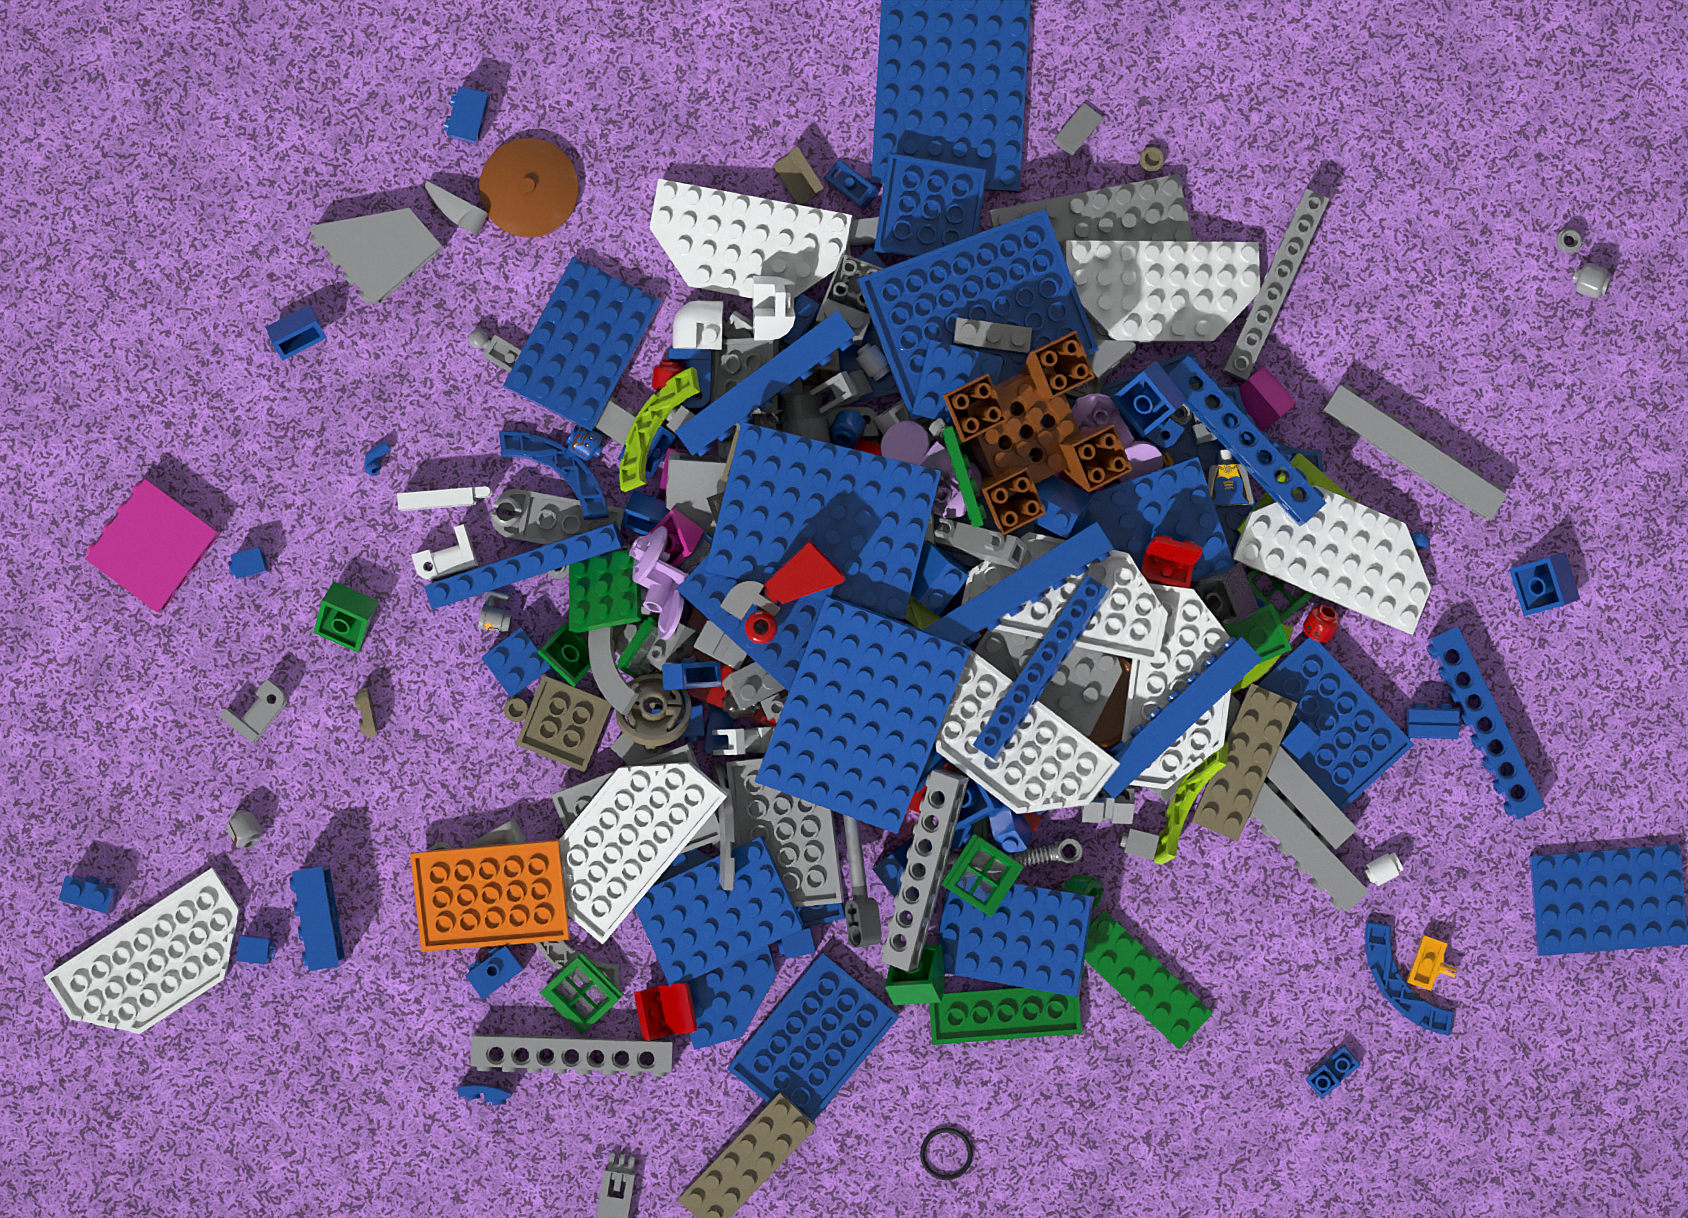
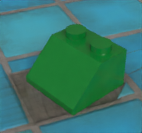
M334 581L321 601L313 633L359 653L375 618L379 601Z
M566 622L537 651L573 687L591 669L588 643L577 633L573 634L570 632L569 625Z
M941 944L924 945L919 966L916 969L905 971L892 965L889 966L885 988L894 1005L941 1003L946 983Z

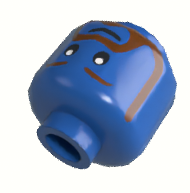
M842 410L834 418L830 428V435L839 446H855L860 442L866 428L865 420L856 411Z
M575 425L566 439L568 451L585 461L590 460L592 456L597 458L604 447L601 443L602 434L595 429L591 432L581 426L577 427Z

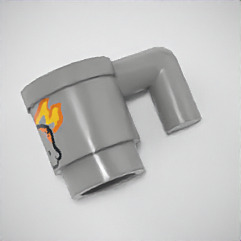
M491 590L486 593L478 629L499 633L501 631L509 632L512 613L494 607L495 600L508 603L509 593Z

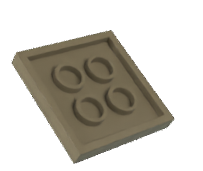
M543 675L515 745L586 772L612 705L603 698Z

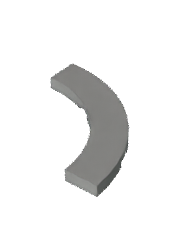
M614 626L591 630L588 637V651L594 679L606 700L617 711L627 716L639 694L631 688L618 668H616L614 640H612Z
M713 763L712 781L729 794L717 808L720 828L719 883L723 890H733L735 858H731L732 842H735V825L731 789L726 788L728 776L722 763Z
M565 940L534 943L543 956L560 971L580 954ZM589 958L620 989V963H607ZM579 968L569 976L587 984L591 982Z

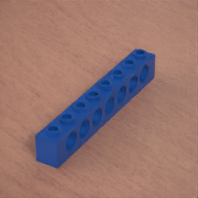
M1188 355L1168 374L1188 398L1184 404L1299 527L1305 524L1326 504L1323 499V493L1318 488L1311 487L1306 481V475L1300 469H1295L1289 463V457L1282 450L1278 451L1271 444L1273 441L1269 435L1263 431L1260 432L1254 426L1255 421L1247 413L1243 414L1237 408L1238 403L1230 395L1226 396L1220 389L1221 385L1212 376L1208 377L1203 371L1202 364L1196 358H1191ZM1189 379H1196L1199 382V390H1194L1190 387ZM1207 397H1212L1216 400V408H1210L1207 405ZM1225 415L1233 418V427H1229L1224 423L1223 418ZM1241 434L1250 436L1251 445L1242 443ZM1259 452H1263L1268 456V464H1263L1259 461ZM1277 470L1285 474V482H1280L1276 479L1275 473ZM1294 489L1302 492V501H1298L1293 497Z
M1089 575L1085 577L973 743L975 748L996 762L998 761L1110 595V590Z
M1454 626L1427 639L1429 643L1426 646L1427 651L1432 659L1436 658L1440 666L1437 668L1439 676L1443 682L1447 681L1451 688L1448 694L1454 704L1458 703L1462 711L1459 713V717L1465 727L1469 726L1473 734L1470 736V740L1475 749H1480L1483 758H1481L1483 767L1487 772L1491 771L1494 780L1491 781L1493 788L1497 794H1502L1505 803L1502 805L1508 817L1512 816L1513 819L1519 820L1544 808L1545 805L1459 627ZM1449 649L1454 650L1457 656L1452 664L1447 662L1445 654ZM1460 672H1464L1467 675V682L1463 686H1460L1456 681V677ZM1472 694L1478 698V705L1473 709L1467 704V699ZM1482 717H1486L1489 721V727L1485 731L1480 730L1478 727V721ZM1494 739L1500 744V749L1497 753H1492L1489 750V744ZM1504 762L1509 763L1511 767L1510 773L1506 776H1503L1500 772V766ZM1517 784L1521 787L1522 792L1515 799L1511 795V788Z

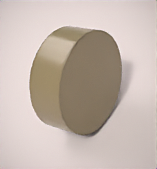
M1147 147L1139 157L1141 167L1147 172L1160 170L1165 161L1163 152L1157 147Z
M519 697L509 699L504 706V714L507 719L512 722H521L526 719L529 711L528 703Z

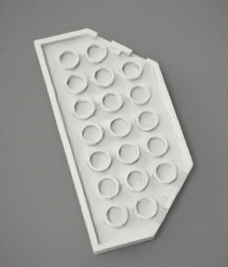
M658 179L650 229L690 287L753 298V276H774L786 278L794 283L795 299L836 270L841 254H846L853 215Z
M1074 240L1063 242L1064 259L1085 313L1096 324H1099L1108 333V336L1115 341L1212 342L1256 297L1260 290L1259 242Z
M1317 485L1311 487H1316L1323 493V499L1326 504L1300 527L1276 501L1249 513L1233 553V560L1413 635L1431 591V586L1406 523ZM1300 491L1293 494V497L1298 501H1302L1303 494Z
M1028 532L1019 538L1028 545L1019 569L1066 540ZM1111 550L1109 551L1111 555L1109 558L1099 564L1096 560L1087 565L1089 570L1078 577L1075 574L1066 578L1068 583L1061 588L1054 590L1051 587L1044 592L1046 597L1035 604L1029 601L1022 605L1024 608L1022 612L1012 618L1009 614L1001 618L1002 624L994 629L1044 639L1085 577L1089 575L1110 590V595L1075 646L1157 664L1168 613L1135 565L1129 553ZM989 561L982 562L969 571L961 605L1019 569Z
M1148 583L1167 611L1168 616L1158 663L1132 658L1121 741L1124 743L1132 737L1129 733L1138 724L1144 725L1150 720L1148 715L1157 706L1162 708L1169 702L1166 698L1175 689L1178 688L1181 691L1187 685L1185 680L1193 672L1197 671L1199 674L1206 667L1203 663L1212 654L1215 653L1218 656L1224 650L1222 645L1230 638L1194 589ZM1231 689L1129 785L1168 789L1174 782L1223 747Z
M971 650L936 736V751L1017 814L1089 805L1120 766V763L1039 701H1037L997 762L973 746V743L1014 682Z
M691 762L619 767L559 839L568 915L603 944L729 794Z
M211 868L43 978L71 1020L84 1021L99 1026L141 1034L226 978L240 908L215 869Z

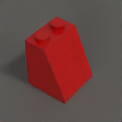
M809 539L765 581L766 591L764 592L773 602L779 600L784 604L838 585L845 580V575Z

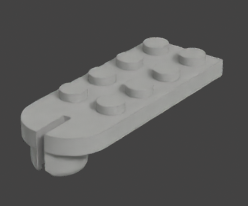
M510 489L501 493L492 507L514 511L515 516L491 512L493 525L501 535L510 539L545 545L615 521L621 533V523L625 509L607 506L609 518L584 520L579 500L520 489ZM615 549V550H612V551H609V552H606V553H603V554H600V555L609 554V553H614V552H617L618 549Z

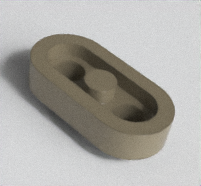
M368 687L358 689V695H354L356 709H361L362 719L359 720L361 733L366 734L368 738L379 736L370 690Z

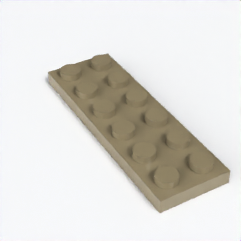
M1252 683L1249 685L1225 741L1229 743L1227 766L1219 770L1207 782L1191 822L1238 842L1298 703Z
M780 1091L678 1198V1201L696 1218H730L816 1129L817 1125Z

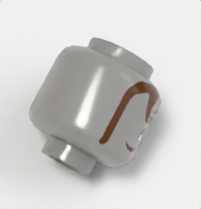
M243 810L231 814L230 820L225 826L233 844L243 849L250 848L259 843L263 833L255 814L244 812Z

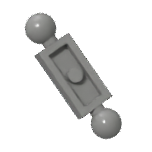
M481 329L473 330L469 334L468 341L473 348L486 349L482 356L510 373L521 353L520 349L497 335H494L490 341L487 333Z

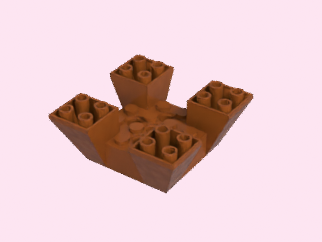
M1072 331L1031 351L1018 375L995 386L991 381L989 373H986L943 394L961 441H969L983 474L981 489L1002 536L1046 514L1034 484L1060 471H1064L1086 491L1091 492L1132 471L1115 425L1109 424L1079 430L1065 397V392L1095 378L1077 331ZM1012 403H1014L1015 410L1013 413H1011L1010 411ZM1045 415L1046 422L1044 425H1042L1041 420ZM1023 426V427H1024V434H1023V436L1021 437V435H1020V429H1021V427ZM1000 437H1002L1003 439L1001 447H999L998 440ZM1031 449H1033L1034 456L1032 459H1030L1029 457Z

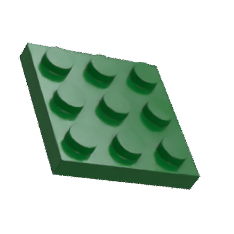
M630 549L591 557L569 565L570 632L576 634L642 621L641 585L633 581L632 572L635 558L629 555Z

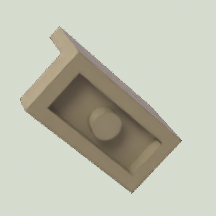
M798 146L791 149L789 155L773 165L797 205L802 206L824 192L823 185Z

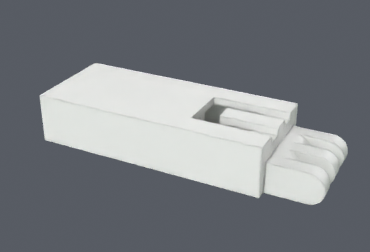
M483 486L397 493L398 510L411 511L477 505L476 499L489 498L492 496L493 491L489 487Z

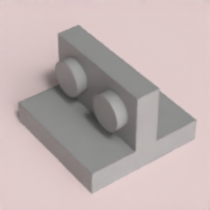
M756 662L730 674L721 682L725 691H731L740 711L785 689Z

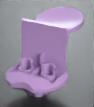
M1088 394L1076 400L1071 412L1079 430L1109 424L1115 425L1132 467V471L1118 477L1121 482L1163 468L1162 454L1154 444L1147 441L1133 442L1134 438L1121 417L1119 408L1113 403L1111 397L1103 394Z
M902 421L890 427L882 438V456L940 470L941 474L932 512L942 518L951 519L965 515L966 507L947 449L938 442L930 449L928 433L921 425L914 421ZM969 462L971 469H968L967 473L969 478L973 477L975 479L979 492L974 494L977 499L982 494V474L975 464Z
M661 526L652 534L638 537L632 544L629 555L635 558L632 572L633 581L649 589L643 605L652 612H660L658 636L663 640H668L677 628L684 604V596L676 589L689 575L666 563L670 557V554L664 552L667 543V529Z

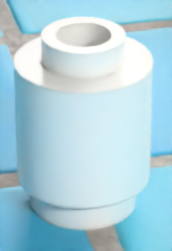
M868 343L857 351L859 357L856 360L870 378L873 377L875 381L891 371L887 358L876 344L871 347Z
M1387 853L1366 864L1367 870L1364 873L1370 884L1375 883L1377 886H1380L1399 876V872L1403 871V867L1395 853L1390 855Z

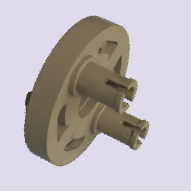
M646 674L628 682L631 688L639 693V697L627 714V721L625 715L617 710L616 719L621 731L629 739L644 745L645 751L649 754L650 748H652L653 754L660 750V745L676 740L685 732L691 720V700L686 689L663 690L662 674ZM649 704L650 708L655 709V704H657V709L662 710L659 713L650 714L645 711L644 707Z

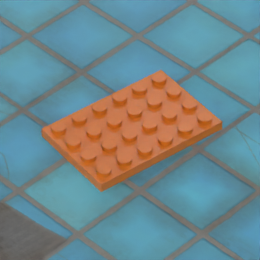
M559 839L410 853L421 952L559 941L571 938Z

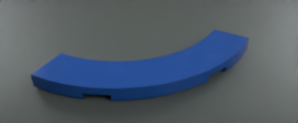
M1238 385L1220 387L1226 396L1230 395L1238 403L1237 408L1243 414L1247 413ZM1225 415L1223 418L1224 423L1229 427H1233V418ZM1241 434L1242 443L1251 445L1250 436ZM1272 439L1273 442L1271 444L1278 451L1282 450L1289 457L1290 461L1297 453H1300L1323 472L1321 449L1289 447ZM1259 452V461L1268 464V456L1263 452Z
M499 431L502 457L529 459L549 467L558 473L576 494L584 520L609 518L603 491L592 471L578 456L569 452L568 448L552 439L532 435L528 432Z
M1365 921L1364 940L1366 957L1371 974L1384 997L1399 1013L1413 1023L1435 1033L1450 1036L1454 1011L1437 1007L1419 997L1411 990L1398 972L1391 949V925Z

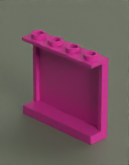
M144 479L143 481H138L132 488L131 493L133 495L128 502L123 501L116 511L118 515L113 522L108 521L101 531L103 535L99 541H94L86 551L88 555L85 560L154 611L162 613L221 533L156 487L150 480Z

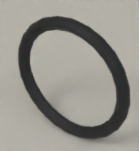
M945 1127L936 1129L927 1135L921 1145L920 1158L924 1169L934 1178L954 1180L962 1176L970 1167L973 1150L965 1134L954 1128ZM940 1133H953L959 1136L967 1147L968 1156L965 1165L960 1171L952 1175L936 1173L929 1167L926 1161L925 1151L927 1144L934 1136Z

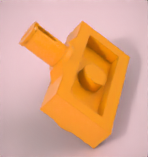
M1422 935L1406 982L1431 991L1435 979L1440 973L1454 978L1456 974L1447 971V969L1457 973V968L1444 964V953L1448 944Z

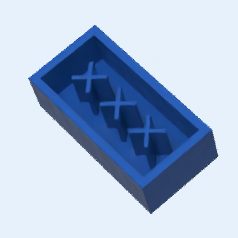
M330 864L292 871L293 876L289 880L292 892H296L297 901L294 902V911L296 917L300 916L301 926H298V935L300 941H304L305 951H302L304 966H308L309 971L338 967L346 963Z

